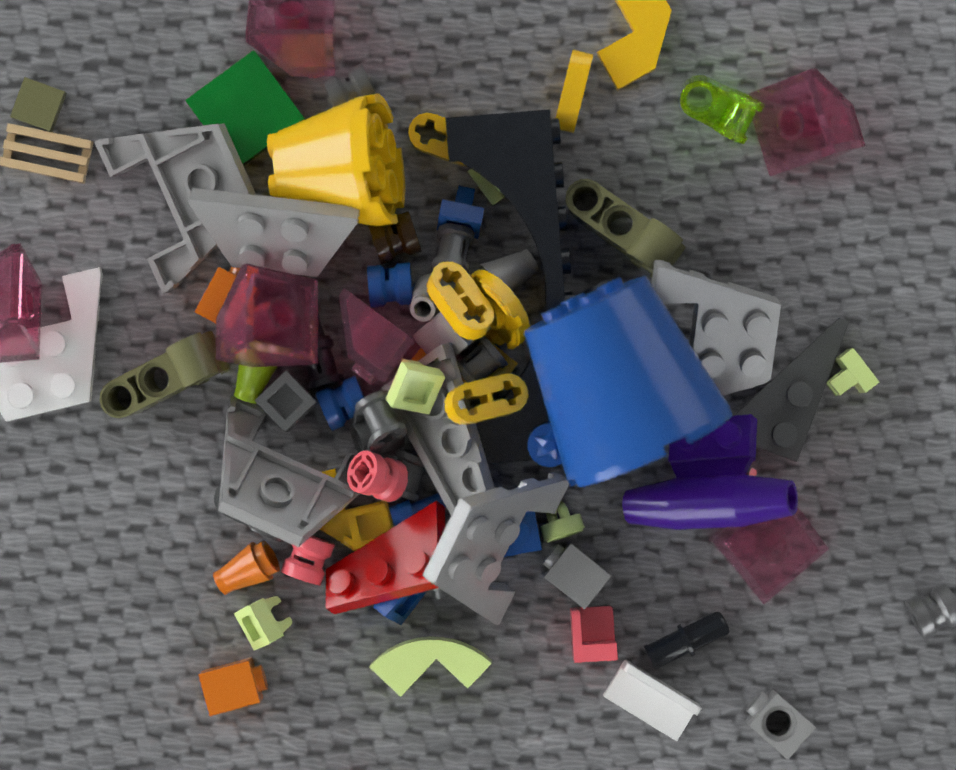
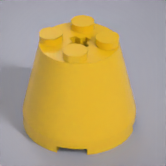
M380 94L359 96L279 130L277 133L269 134L267 137V148L273 160L274 174L268 177L270 196L340 204L356 208L360 212L357 224L383 226L398 223L395 210L397 208H404L405 172L402 148L396 147L394 134L387 125L388 123H393L394 117L386 100Z

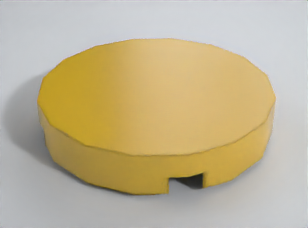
M476 270L470 277L494 310V319L490 325L491 329L484 336L499 346L506 343L507 349L513 350L526 340L524 331L530 327L527 313L520 300L500 278L486 270Z

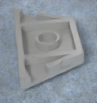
M192 188L189 197L190 207L232 267L318 277L357 225L360 213L359 209L340 204Z

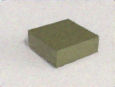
M24 77L10 117L39 129L53 132L67 93Z

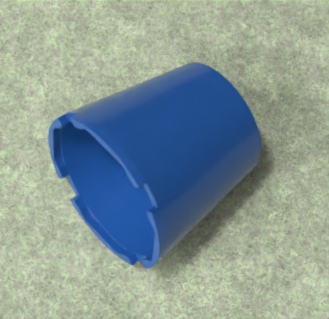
M646 276L638 277L625 283L619 277L597 287V290L585 295V292L571 297L561 302V305L541 314L543 320L524 331L565 475L571 487L576 484L578 487L595 484L655 461L667 455L663 446L683 436L686 437L688 443H692L725 423L733 414L729 404Z

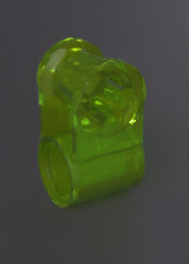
M696 75L687 79L682 86L680 94V104L684 113L740 144L746 143L748 139L746 132L756 113L762 112L765 107L762 102L737 89L729 88L704 75ZM700 86L710 91L712 100L704 107L692 105L687 97L691 89ZM740 109H743L742 112H741V114H740V116H739V118L737 119L736 123L734 124L733 122H734L735 118L737 117V115H738Z

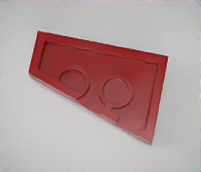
M434 501L327 568L326 609L333 614H339L438 588L426 579L423 573L445 530V507L438 501Z

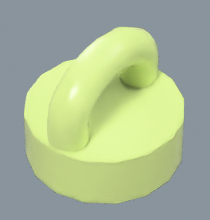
M562 501L555 514L546 513L548 523L540 527L544 542L547 541V543L584 531L583 529L585 528L581 514L578 513L570 516L568 507Z

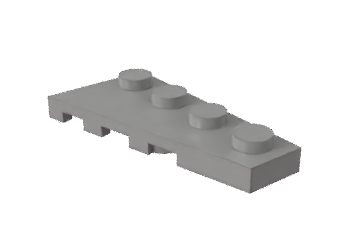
M450 342L441 344L418 361L425 366L439 368L445 375L444 382L430 414L393 408L400 423L405 424L408 431L406 433L452 516L460 498L494 489L495 486L476 423L468 425L457 424L448 417L445 411L444 402L446 395L451 389L463 384ZM393 379L381 387L383 391H389ZM465 396L464 399L458 401L460 409L464 408L468 411L471 409L469 400Z

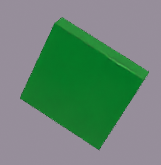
M255 50L251 51L185 100L203 126L225 124L243 166L268 149L267 137L269 134L277 133L279 130L305 120Z

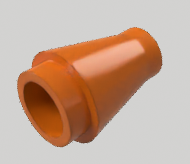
M261 541L258 544L251 542L221 569L213 572V578L218 589L224 595H227L232 591L272 580L273 574L280 571V565L273 549L266 541Z

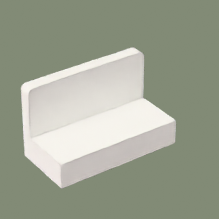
M626 659L603 694V697L675 741H678L693 714L698 716L702 709L694 700Z

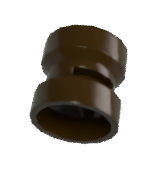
M409 211L397 214L398 223L383 226L368 225L381 265L394 261L396 255L402 253L413 255L422 252Z

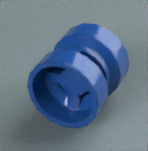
M410 262L397 263L393 268L386 269L381 265L367 266L371 308L384 307L387 302L395 301L400 305L411 304L413 287Z
M355 375L343 380L341 386L335 389L326 387L316 392L320 407L332 431L344 427L347 420L354 418L356 403L365 397Z

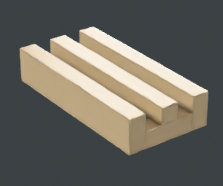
M8 123L6 129L8 133L3 143L4 152L3 156L0 157V166L85 184L93 141ZM20 135L82 148V154L79 156L17 143L16 137ZM13 151L79 165L78 172L12 159Z

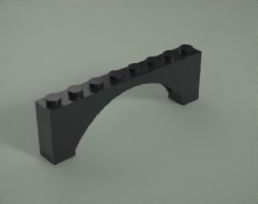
M550 109L445 118L449 163L461 162L479 173L492 185L496 186L514 206L525 222L536 244L542 263L545 282L544 313L561 305V302L573 297L572 291L564 292L563 281L564 274H571L569 248L561 249L560 231H567L568 228L566 205H557L556 188H564L562 162H554L553 145L561 144L559 118L551 119ZM531 357L519 376L528 388V399L523 408L506 416L476 423L488 464L533 460L527 448L529 434L536 426L542 423H550ZM509 390L502 399H507L508 401L514 398V393L512 390Z

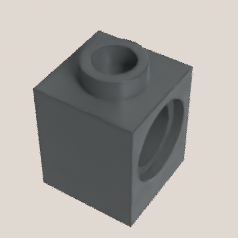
M287 370L255 400L284 432H289L319 403L302 383Z

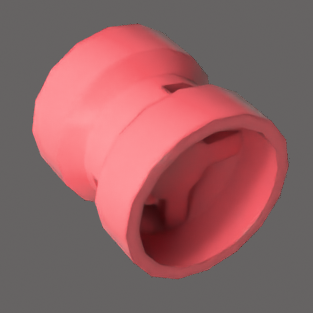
M364 450L354 456L349 464L347 482L353 492L367 496L373 495L376 499L393 502L400 498L406 489L408 471L402 461L388 457L383 458L380 454Z
M311 536L300 547L292 545L293 551L291 556L284 560L281 572L301 581L320 586L325 575L323 570L324 562L331 557L335 544ZM300 557H303V558H305V559L314 561V563H311V562H308V561H306V560L300 559Z

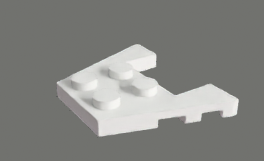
M100 267L62 276L71 320L0 337V413L5 421L17 420L91 402L97 324L100 311V291L103 278Z

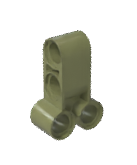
M580 179L569 186L565 201L572 216L580 224L631 259L630 262L637 268L642 267L651 274V278L653 276L654 260L668 262L673 267L686 249L682 244L683 239L672 229L655 218L648 219L597 182L590 179ZM585 193H593L598 197L596 206L589 211H581L576 208L578 198ZM627 217L633 221L631 230L622 236L612 234L610 232L612 222L617 218Z
M211 330L203 334L199 332L167 347L165 349L166 352L109 381L100 392L99 401L101 408L107 415L113 418L135 415L193 385L204 384L210 381L209 378L219 373L222 375L231 370L213 331ZM159 367L163 368L169 377V383L164 390L159 388L154 380V374ZM122 386L131 393L132 401L129 408L123 407L118 401V391Z

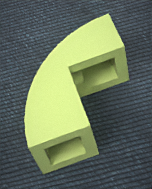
M430 636L407 640L389 648L379 655L370 664L369 668L401 697L436 659L467 688L492 664V660L480 650L462 641Z

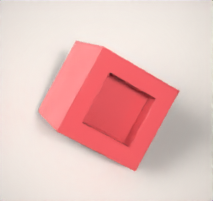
M611 606L587 607L585 610L582 607L570 608L574 663L618 660L613 608Z

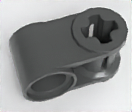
M387 390L372 393L362 398L355 405L353 423L350 425V431L358 453L366 450L381 455L405 445V435L408 431L405 424L399 422L393 408L387 402L386 396L389 392Z

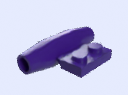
M752 414L734 415L725 423L692 443H688L685 436L669 443L668 461L677 478L626 490L623 496L622 508L626 522L633 525L673 530L745 527L795 515L798 507V494L796 485L792 480L746 475L752 462L756 459L757 419Z

